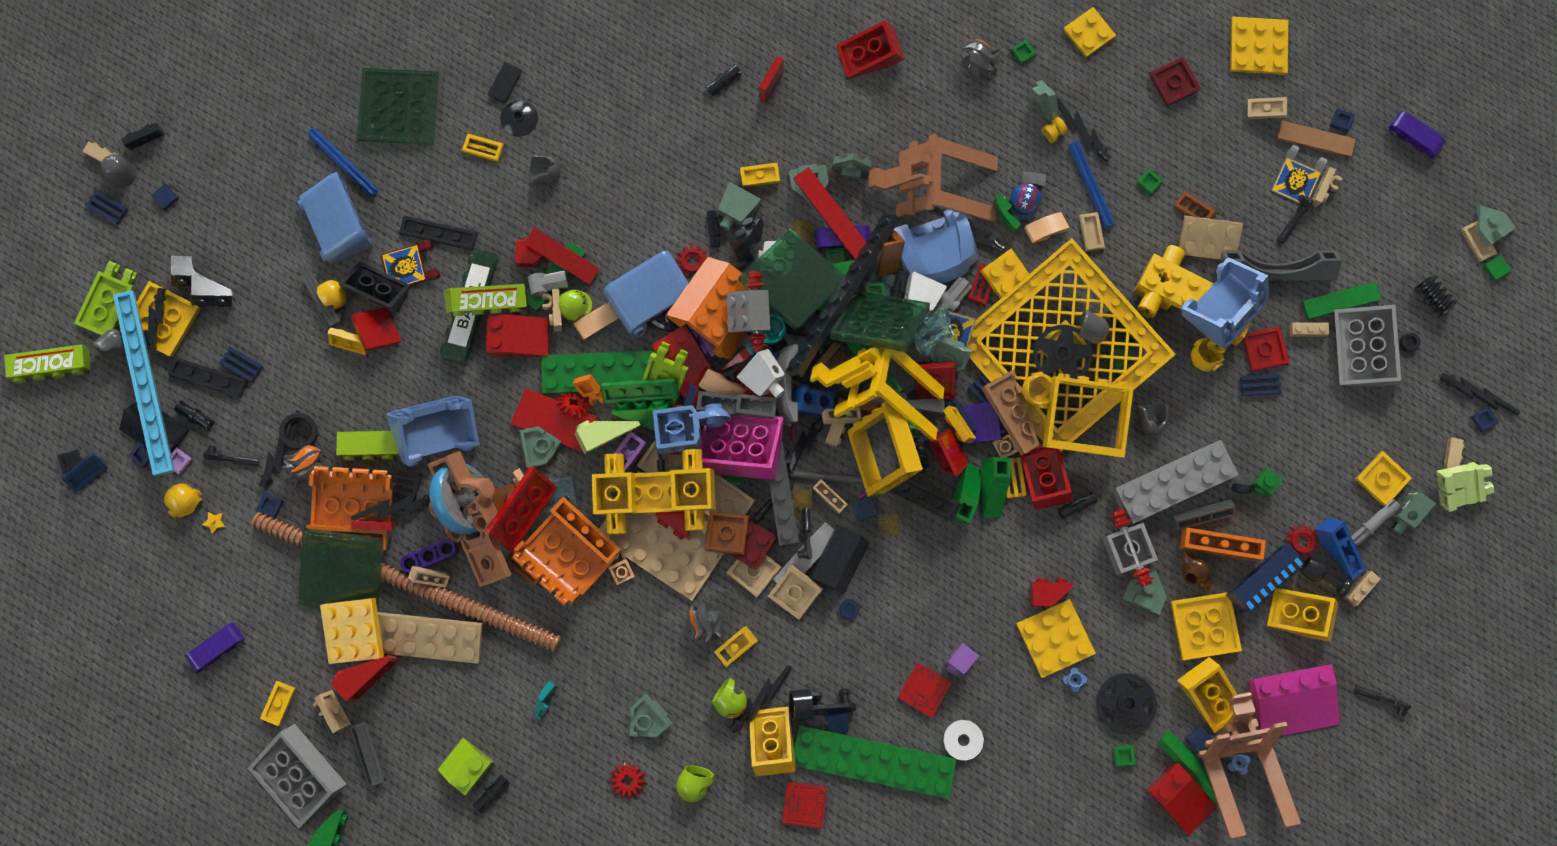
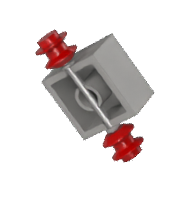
M760 271L749 272V276H745V278L749 279V283L745 286L753 290L727 293L726 299L728 332L756 333L748 337V339L752 340V345L748 347H752L753 351H762L764 347L768 346L764 344V339L768 338V336L760 333L764 330H770L768 290H759L765 286V284L761 283V278L765 275H761Z
M1121 509L1113 512V517L1109 519L1115 521L1113 528L1122 529L1119 532L1102 538L1116 576L1136 569L1138 571L1134 572L1132 577H1137L1138 582L1135 585L1140 584L1142 588L1152 584L1151 580L1155 579L1148 574L1151 569L1144 568V565L1155 562L1158 558L1144 523L1128 528L1132 520L1127 519L1125 516L1128 511L1124 512Z

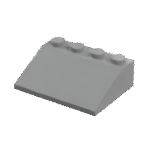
M1396 305L1334 310L1340 386L1401 385Z
M295 724L279 732L247 768L298 829L306 824L347 785Z

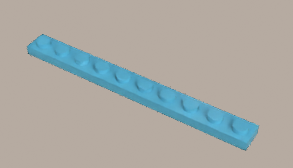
M130 290L114 294V302L152 474L154 477L173 473L175 469L135 292Z

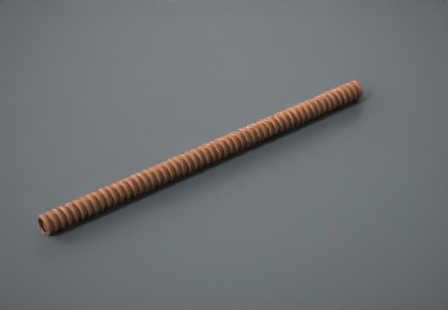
M261 512L255 514L252 519L251 527L253 529L263 530V533H268L270 536L274 535L275 538L280 540L285 539L287 543L291 542L292 545L296 544L297 547L302 546L304 550L313 551L314 554L319 553V556H324L326 559L330 558L331 561L336 560L338 564L341 562V565H347L348 568L352 567L353 570L358 569V572H364V575L375 576V579H381V582L392 583V586H398V589L409 590V593H415V596L426 597V600H432V603L443 604V607H449V610L460 611V614H466V617L477 618V621H483V624L489 623V626L494 625V628H500V631L506 630V633L511 632V635H517V638L523 637V640L528 639V642H534V645L540 644V647L545 646L547 650L551 649V652H555L561 642L560 635L550 634L548 630L545 632L543 628L538 629V626L533 627L531 623L521 622V619L516 620L514 616L504 615V612L499 613L497 609L487 608V605L482 606L480 602L470 601V598L465 599L463 595L453 594V591L448 592L446 588L442 589V587L414 583L408 578L407 572L397 571L395 567L385 566V563L380 564V561H374L373 558L369 559L368 556L363 557V554H357L356 551L352 552L351 549L306 545L305 530L296 529L295 526L290 527V524H285L283 521L279 522L278 519L274 520L273 517L268 518V515H263Z

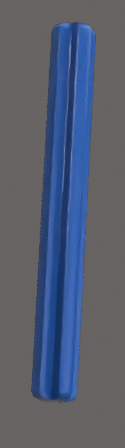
M316 128L308 131V136L368 195L373 197L377 194L378 189Z
M1074 142L1069 146L1071 154L1104 228H1111L1115 225L1112 215L1079 142Z

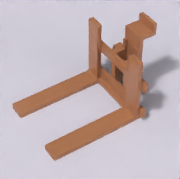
M936 134L929 135L928 142L917 145V141L910 142L909 149L899 152L898 164L900 166L888 170L880 168L869 170V188L876 187L888 190L899 187L900 192H908L907 201L896 206V215L899 218L904 216L910 217L917 212L933 210L934 207L939 206L989 222L996 221V207L941 191V159L943 155L990 171H997V156L939 138ZM927 167V175L916 174V171ZM927 186V195L915 198L916 189Z
M1251 692L1231 697L1230 704L1234 712L1232 717L1218 736L1212 740L1205 741V747L1209 748L1198 752V757H1201L1230 839L1244 837L1246 832L1220 759L1238 754L1257 752L1284 827L1298 826L1301 823L1273 749L1274 744L1288 727L1287 722L1273 724L1271 728L1256 730L1259 725L1257 719L1252 717L1256 711L1251 700ZM1265 735L1262 739L1250 741L1251 738Z

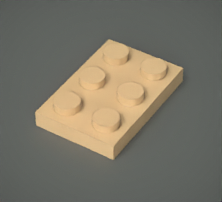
M1184 215L1179 247L1188 256L1221 259L1222 251H1238L1243 223Z

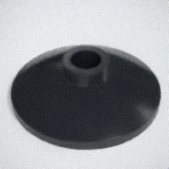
M514 101L505 106L501 113L500 121L503 129L510 135L524 136L534 130L538 122V115L536 109L530 103ZM517 114L522 115L519 119H516L515 116Z

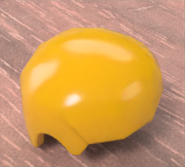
M329 280L317 287V294L323 305H333V308L337 309L346 304L347 293L344 288L339 286V282Z

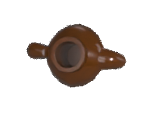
M1184 550L1182 553L1183 565L1181 566V571L1185 582L1190 585L1198 584L1203 591H1209L1212 581L1209 578L1210 568L1208 564L1201 558H1192L1190 553Z

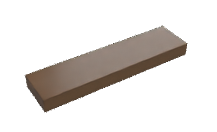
M1283 120L1280 122L1276 139L1347 158L1352 156L1355 144L1354 138Z

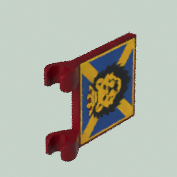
M425 240L413 246L381 254L385 273L409 285L440 278V272L437 269L425 272L420 253L432 250L434 248L432 242Z

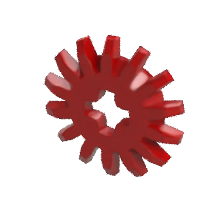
M690 245V250H687L685 246L683 247L684 253L678 252L681 258H676V260L680 261L678 266L683 268L681 270L682 273L684 271L687 272L685 277H688L690 273L694 276L705 259L709 257V255H703L706 252L705 249L701 252L699 251V245L696 249H693V245ZM691 256H694L696 260L698 259V263H695L694 267L687 263Z
M567 392L566 395L560 394V397H557L559 402H556V406H560L558 410H564L563 414L565 415L568 413L571 414V417L574 415L581 417V413L586 415V410L590 411L588 406H591V403L587 402L588 398H582L581 394L576 396L575 392L573 395ZM570 401L573 403L577 402V406L570 405Z
M1300 524L1299 530H1297L1296 526H1293L1295 532H1287L1291 535V538L1285 537V540L1290 541L1293 549L1299 556L1302 554L1303 560H1305L1306 554L1313 556L1312 551L1318 553L1315 546H1321V543H1316V540L1319 538L1313 535L1316 533L1315 529L1310 532L1309 525L1306 529H1303V524ZM1299 537L1308 539L1306 547L1298 545Z
M624 762V768L621 769L619 765L616 766L618 769L617 773L612 770L611 773L615 775V778H610L609 781H614L615 784L610 787L611 789L615 787L618 789L614 793L615 795L622 792L621 798L624 799L625 794H628L629 799H632L631 793L634 792L638 796L639 793L636 790L640 789L643 791L644 788L640 786V783H646V780H641L640 777L645 774L644 772L638 773V770L641 768L640 766L634 769V763L631 762L630 767H627L626 762ZM625 775L633 778V782L630 783L629 787L626 786V783L622 784V779H625Z

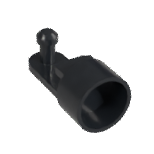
M847 688L840 689L839 691L842 704L813 706V702L821 700L822 692H811L810 689L789 691V712L792 721L810 720L816 715H827V712L847 711L848 713L855 711L857 708L855 703L849 702L850 692Z

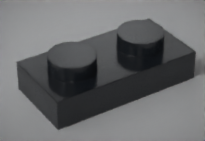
M157 123L145 125L143 129L129 132L121 140L124 146L129 150H133L165 134Z

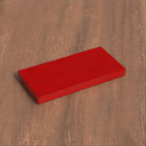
M525 388L510 424L521 429L539 426L562 441V445L583 453L574 435L577 430L576 427L587 420L589 423L596 421L598 417L588 412L586 415L581 413V417L577 415L571 417V414L568 413L565 415L563 414L564 410L559 411L558 408L560 406H556V402L559 401Z
M530 466L484 532L506 549L514 552L515 547L521 542L558 487L538 470Z

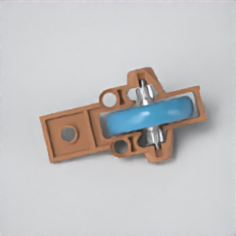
M460 451L429 463L428 467L433 476L429 489V511L444 526L452 542H461L479 586L482 587L510 576L511 572L498 542L484 532L498 513L493 502L495 487L492 481L484 478L477 469L466 464ZM486 559L489 561L490 566L487 565Z

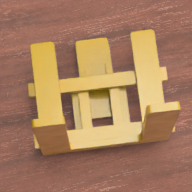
M884 337L880 339L879 347L861 349L858 351L857 356L831 370L823 363L813 367L810 378L811 382L818 380L826 388L841 382L844 387H850L848 400L835 406L834 416L836 418L877 397H881L931 441L936 440L938 429L886 384L890 357L938 400L943 399L944 387L889 338ZM872 377L870 388L857 395L859 384Z

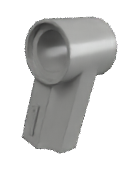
M565 271L549 274L535 273L528 276L530 292L533 297L548 294L552 289L568 288Z

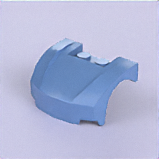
M947 210L943 212V218L910 229L908 224L894 229L905 241L901 263L904 272L909 274L908 277L914 271L942 284L968 272L969 267L978 261L976 243L965 214Z

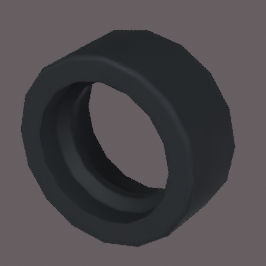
M292 413L282 420L279 427V436L288 448L299 451L304 446H312L316 442L318 428L315 421L309 415ZM301 420L309 425L310 436L302 443H295L288 438L287 428L292 422Z

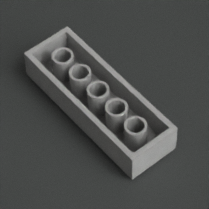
M1219 440L1112 490V493L1120 509H1123L1124 512L1128 511L1125 516L1127 519L1132 520L1129 524L1130 526L1230 480L1239 474L1222 440Z

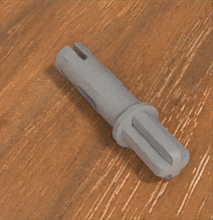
M1392 499L1368 522L1362 523V527L1351 536L1355 545H1360L1367 537L1374 535V531L1402 508L1401 505Z

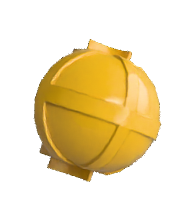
M1208 337L1200 338L1193 344L1195 347L1191 351L1193 366L1203 372L1213 370L1215 372L1224 365L1222 363L1225 360L1223 353H1215L1209 350L1207 347Z
M1043 371L1031 373V376L1026 378L1022 385V393L1025 400L1032 405H1037V408L1048 406V403H1050L1049 395L1052 378L1043 374Z
M176 484L167 490L164 496V503L169 508L168 513L173 518L179 517L182 519V517L193 513L198 503L203 499L199 490L193 489L187 484Z

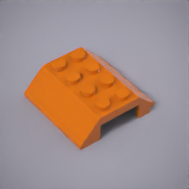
M707 257L665 316L679 327L687 324L716 346L712 352L718 357L731 359L737 350L736 346H740L747 333L728 332L727 293L753 289L745 286L749 283V279L745 278V275L730 263Z
M315 466L309 476V486H312L311 521L306 529V545L387 550L391 531L351 529V521H353L351 516L390 499L388 506L392 505L394 490L392 475H388L387 470H373L372 474H370L369 469L353 468L352 473H350L349 468L333 467L332 471H330L329 467ZM380 511L357 519L376 520ZM392 513L379 520L392 521Z
M562 497L550 510L552 514L526 542L521 541L515 547L512 559L521 567L527 565L525 571L536 581L541 578L542 580L539 584L550 594L555 591L554 598L563 606L567 603L571 606L583 597L609 569L621 549L565 497Z

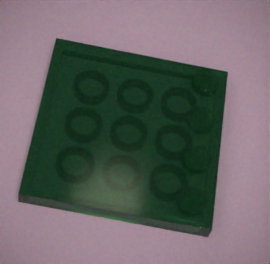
M363 67L357 140L359 142L434 145L439 72Z
M790 228L741 274L738 280L745 286L749 283V279L745 278V276H749V272L760 271L761 275H765L761 278V283L765 284V286L759 290H768L769 308L796 331L835 293L839 282L845 275Z
M855 291L832 328L830 339L907 352L930 310V303Z
M304 528L302 530L298 605L320 608L321 604L376 598L377 611H379L384 539Z

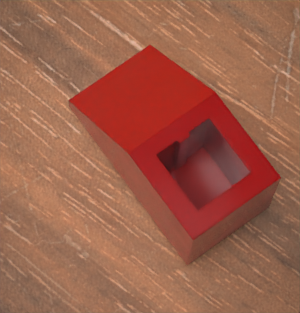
M526 238L516 240L515 263L517 267L537 268L547 259L524 245L523 243Z
M684 511L657 512L655 514L658 518L657 523L667 529L669 526L674 530L673 534L679 539L683 540V538H686L688 541L690 540V531H685Z
M1036 578V582L1030 583V607L1054 606L1073 587V583H1067V579H1055V582H1048L1046 578Z

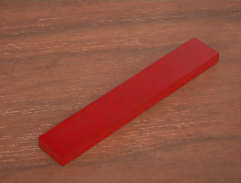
M807 167L793 177V180L855 260L866 241L812 170Z

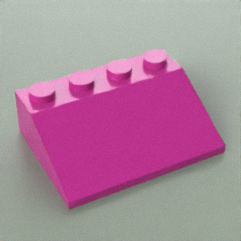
M730 416L731 420L725 422L721 427L708 428L704 425L702 444L699 448L702 450L703 469L711 468L714 470V474L776 480L780 462L783 417Z
M1332 664L1248 680L1259 730L1271 728L1273 724L1287 722L1288 727L1281 736L1340 724L1337 683Z

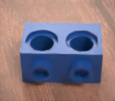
M800 385L799 388L791 390V402H798V414L822 418V412L825 409H833L835 394L828 393L827 390L816 388V390L811 389L810 385Z

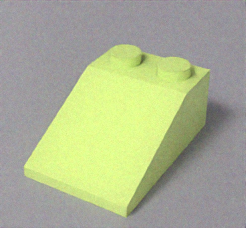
M587 420L576 427L577 430L574 435L584 454L637 429L640 423L639 421H593L589 423Z

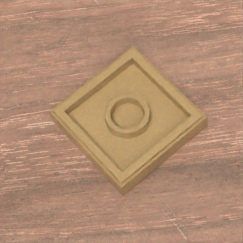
M766 556L758 571L736 560L726 573L757 598L782 567L769 556Z
M791 564L768 597L800 620L823 588Z

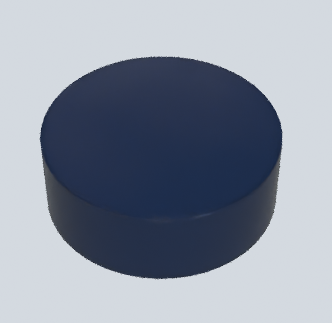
M847 599L841 603L839 612L843 618L853 619L859 613V606L856 601Z

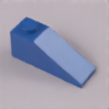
M1327 518L1315 528L1322 546L1349 579L1353 581L1366 570L1344 521Z

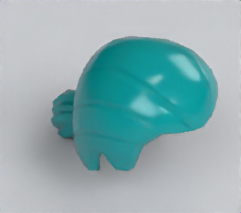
M769 314L770 330H764L760 333L768 336V338L764 339V344L766 345L778 343L783 339L786 332L784 321L775 314ZM751 342L746 346V349L749 352V354L753 355L757 351H753L752 347H748L752 345Z

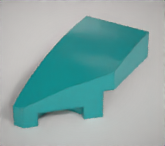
M552 681L547 682L537 699L535 717L538 720L550 708L544 701L557 687Z

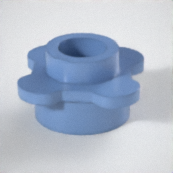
M1072 668L1070 674L1063 678V682L1068 684L1073 692H1078L1080 687L1087 682V677L1082 675L1077 668Z
M1242 754L1231 756L1228 769L1245 775L1248 772L1247 767L1250 758Z

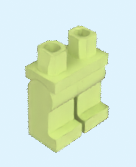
M1472 462L1468 463V465L1436 471L1438 487L1440 488L1438 489L1440 504L1449 512L1457 510L1459 506L1486 501V496L1494 493L1493 484L1489 481L1484 482V478L1492 476V468L1487 464L1477 465Z

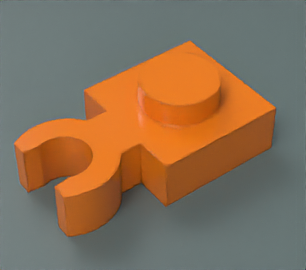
M591 374L574 379L573 385L582 397H589V403L592 406H595L597 400L601 404L604 403L603 394L600 392L601 387Z

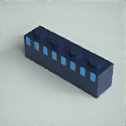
M1290 544L1282 545L1233 587L1226 596L1240 613H1252L1259 607L1258 603L1271 597L1273 595L1272 591L1276 587L1280 588L1287 582L1286 578L1289 575H1295L1300 570L1299 566L1304 561Z

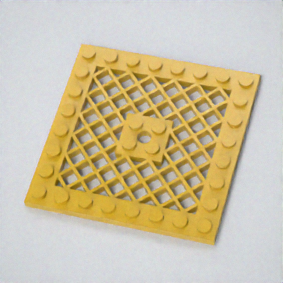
M1072 238L976 319L968 348L972 349L970 359L990 382L1008 373L1002 365L1012 366L1014 371L1015 366L1026 367L1025 377L1015 376V380H1025L1028 378L1029 367H1036L1035 364H1029L1030 353L1033 354L1034 351L1030 350L1031 340L1038 339V337L1031 336L1032 326L1043 327V333L1046 327L1070 325L1067 320L1060 324V315H1071L1070 326L1081 330L1082 326L1074 325V316H1081L1083 313L1075 312V302L1086 303V310H1089V303H1100V312L1093 314L1101 318H1113L1112 328H1109V331L1112 332L1111 342L1102 341L1097 344V353L1093 354L1092 357L1096 358V366L1087 370L1095 372L1094 382L1097 381L1098 372H1108L1109 384H1116V381L1126 382L1128 386L1134 387L1135 390L1176 354ZM1070 266L1073 271L1066 269ZM1060 275V283H1050ZM1063 275H1074V284H1063ZM1077 275L1086 285H1077ZM1046 287L1045 296H1035ZM1049 287H1060L1059 297L1048 296ZM1062 288H1073V298L1062 297ZM1076 288L1087 289V299L1076 298ZM1090 290L1099 300L1090 299ZM1034 299L1045 300L1044 310L1033 309ZM1031 300L1030 309L1021 308ZM1048 300L1059 301L1058 311L1047 310ZM1061 301L1072 302V312L1061 311ZM1103 304L1112 314H1103ZM1016 312V322L1006 321ZM1019 312H1029V322H1018ZM1033 313H1044L1043 323H1032ZM1047 314H1058L1057 324H1046ZM1116 319L1125 329L1116 328ZM1004 324L1015 325V335H1005ZM1001 325V334H991ZM1018 325L1029 326L1028 336L1017 335ZM1062 329L1053 331L1044 338L1057 341ZM1073 332L1074 344L1086 345L1085 341L1077 333ZM1115 332L1126 333L1125 343L1115 342ZM1129 334L1137 343H1129ZM987 337L985 346L981 341ZM989 338H1000V348L989 347ZM1003 338L1014 339V348H1003ZM1017 339L1028 340L1027 350L1016 349ZM1100 345H1111L1110 355H1100ZM1114 346H1125L1124 356H1114ZM1128 346L1139 347L1138 357H1128ZM1038 347V354H1041L1040 366L1042 367L1043 356L1046 358L1048 356ZM1142 348H1143V349L1145 350V352H1146V354H1145L1143 357H1142ZM990 351H999V361ZM1002 352H1013V361L1001 362ZM1016 352L1027 353L1026 363H1015ZM1082 358V367H1077L1079 371H1082L1085 367V358ZM1099 358L1110 359L1109 369L1099 368ZM1113 359L1124 360L1123 370L1113 369ZM1127 360L1137 361L1127 369ZM1058 369L1059 373H1064L1061 369ZM1112 373H1122L1112 382ZM1066 385V394L1058 393V396L1065 397V407H1056V410H1064V421L1054 420V424L1063 425L1058 429L1055 425L1053 426L1052 440L1073 442L1121 401L1122 392L1103 390L1097 395V389H1094L1093 395H1083V387H1080V394H1069V385ZM1020 393L1023 403L1026 404L1028 409L1029 421H1032L1036 435L1043 442L1047 416L1041 409H1048V406L1037 408V405L1028 403L1023 393ZM1068 397L1079 398V407L1068 408ZM1082 398L1092 399L1082 408ZM1067 411H1077L1076 414L1067 420Z

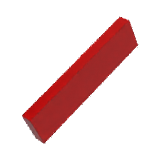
M534 227L523 243L589 285L600 269Z

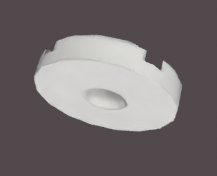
M959 720L947 727L943 742L950 756L966 761L973 759L980 753L983 748L984 738L982 731L976 724L967 720ZM962 734L967 735L969 738V743L966 746H961L958 743V737Z

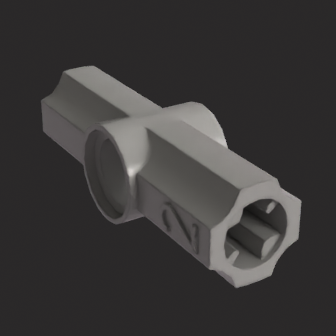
M959 276L950 289L942 294L934 310L923 322L933 329L938 308L954 312L961 304V300L972 288L971 284Z

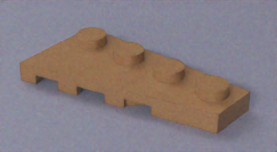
M1012 370L981 389L1022 456L1040 444L1032 421H1029L1027 406L1021 398L1020 393L1022 391L1016 383L1015 371Z

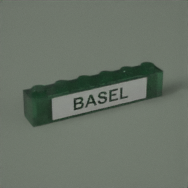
M474 248L473 253H470L468 258V270L464 272L462 277L463 287L491 286L499 261L498 255ZM465 312V316L453 317V313H451V318L453 319L451 325H448L446 329V342L440 348L441 358L444 361L467 366L482 315H472V312Z

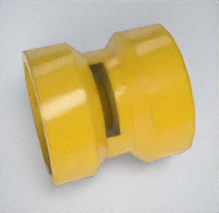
M1056 117L1051 121V124L1042 127L1041 131L1050 143H1054L1060 135L1063 136L1068 132V128L1061 118Z

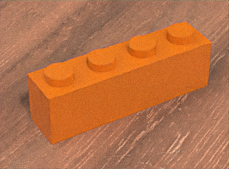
M1185 528L1181 530L1179 550L1259 562L1264 560L1266 540Z

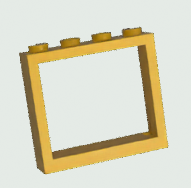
M1058 373V376L1052 377L1050 403H1048L1043 447L1124 458L1134 387H1130L1128 383L1116 381V384H1109L1107 379L1097 378V381L1094 382L1089 381V377L1078 376L1077 379L1070 378V374ZM1059 384L1122 392L1115 448L1052 440Z
M887 402L882 403V407L872 410V414L862 417V421L854 423L853 427L847 431L867 497L885 494L923 470L907 419ZM885 418L901 467L881 479L866 430Z

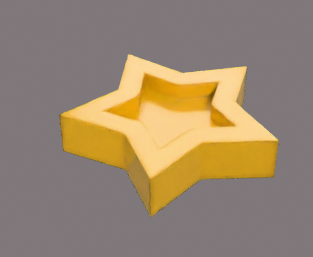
M208 512V519L202 525L209 527L211 533L214 534L218 528L225 527L221 521L223 513L214 515Z

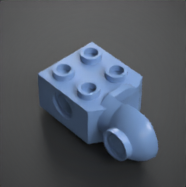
M721 404L706 405L704 407L705 411L699 412L692 405L653 410L656 447L659 454L699 449L702 444L701 426L706 425L708 428L721 427L725 422L731 420L729 413L722 408Z

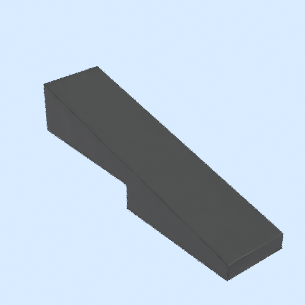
M699 391L696 411H705L704 407L709 404H721L722 408L730 416L775 418L777 398L746 394L735 396Z
M898 393L916 410H922L924 414L935 416L945 414L943 412L945 409L944 398L941 400H907L906 393ZM877 397L867 403L881 405L886 401L881 397Z

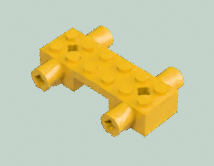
M1170 245L1167 247L1163 257L1153 254L1133 294L1142 298L1137 308L1139 314L1146 318H1154L1159 307L1167 311L1171 305L1181 309L1183 303L1190 299L1198 302L1214 283L1180 267L1185 252L1180 247ZM1251 322L1231 344L1237 346L1242 341ZM1210 339L1207 343L1209 350L1215 353H1225L1227 349L1216 346Z
M682 450L683 470L651 473H624V454H605V474H592L593 514L606 515L607 534H626V514L684 511L685 531L705 530L704 510H716L715 476L713 469H703L702 450ZM693 485H695L694 487L697 488V491L694 492V495L693 493H690V489L693 488ZM618 491L616 498L612 497V493Z

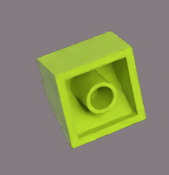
M463 737L438 768V771L462 794L469 795L493 765L494 761Z

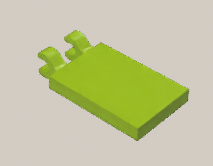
M109 261L104 273L98 271L74 324L100 335H103L110 329H116L119 320L113 295L130 290L134 291L136 287L131 284L138 273L126 268L122 279H116L114 276L118 273L121 266Z
M662 342L657 350V354L652 352L642 380L675 378L680 394L688 367L683 365L688 352L681 349L674 362L665 358L670 344ZM678 398L671 399L673 408H675Z

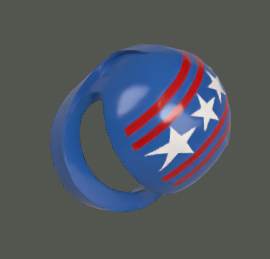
M1028 183L1016 186L1010 197L1012 205L1011 214L1016 215L1020 220H1026L1034 216L1042 200L1039 189ZM1013 206H1014L1018 211H1020V212L1030 213V214H1027V215L1018 214V213L1014 210Z

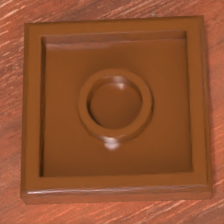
M710 511L704 550L744 555L750 516Z

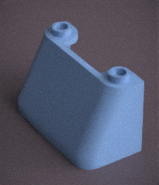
M338 172L328 175L301 194L298 201L301 210L306 212L322 249L319 251L323 261H328L330 265L373 247L370 238H367L365 228L362 226L349 197L347 185Z
M662 251L609 283L604 288V294L631 338L634 339L644 335L647 329L646 322L673 306L689 282L670 252Z
M1229 257L1218 265L1216 269L1217 281L1198 302L1190 299L1185 301L1181 307L1182 316L1216 345L1224 349L1236 339L1262 310L1269 298L1268 275Z
M452 396L386 414L401 461L407 466L418 465V461L422 460V456L452 448L470 451L474 449V446L480 445L472 400L468 398Z

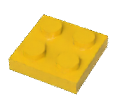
M1094 7L1063 29L1085 58L1116 37V34Z
M1012 248L980 271L1000 299L1029 275V272Z
M1381 451L1355 478L1383 506H1386L1412 479L1384 451Z

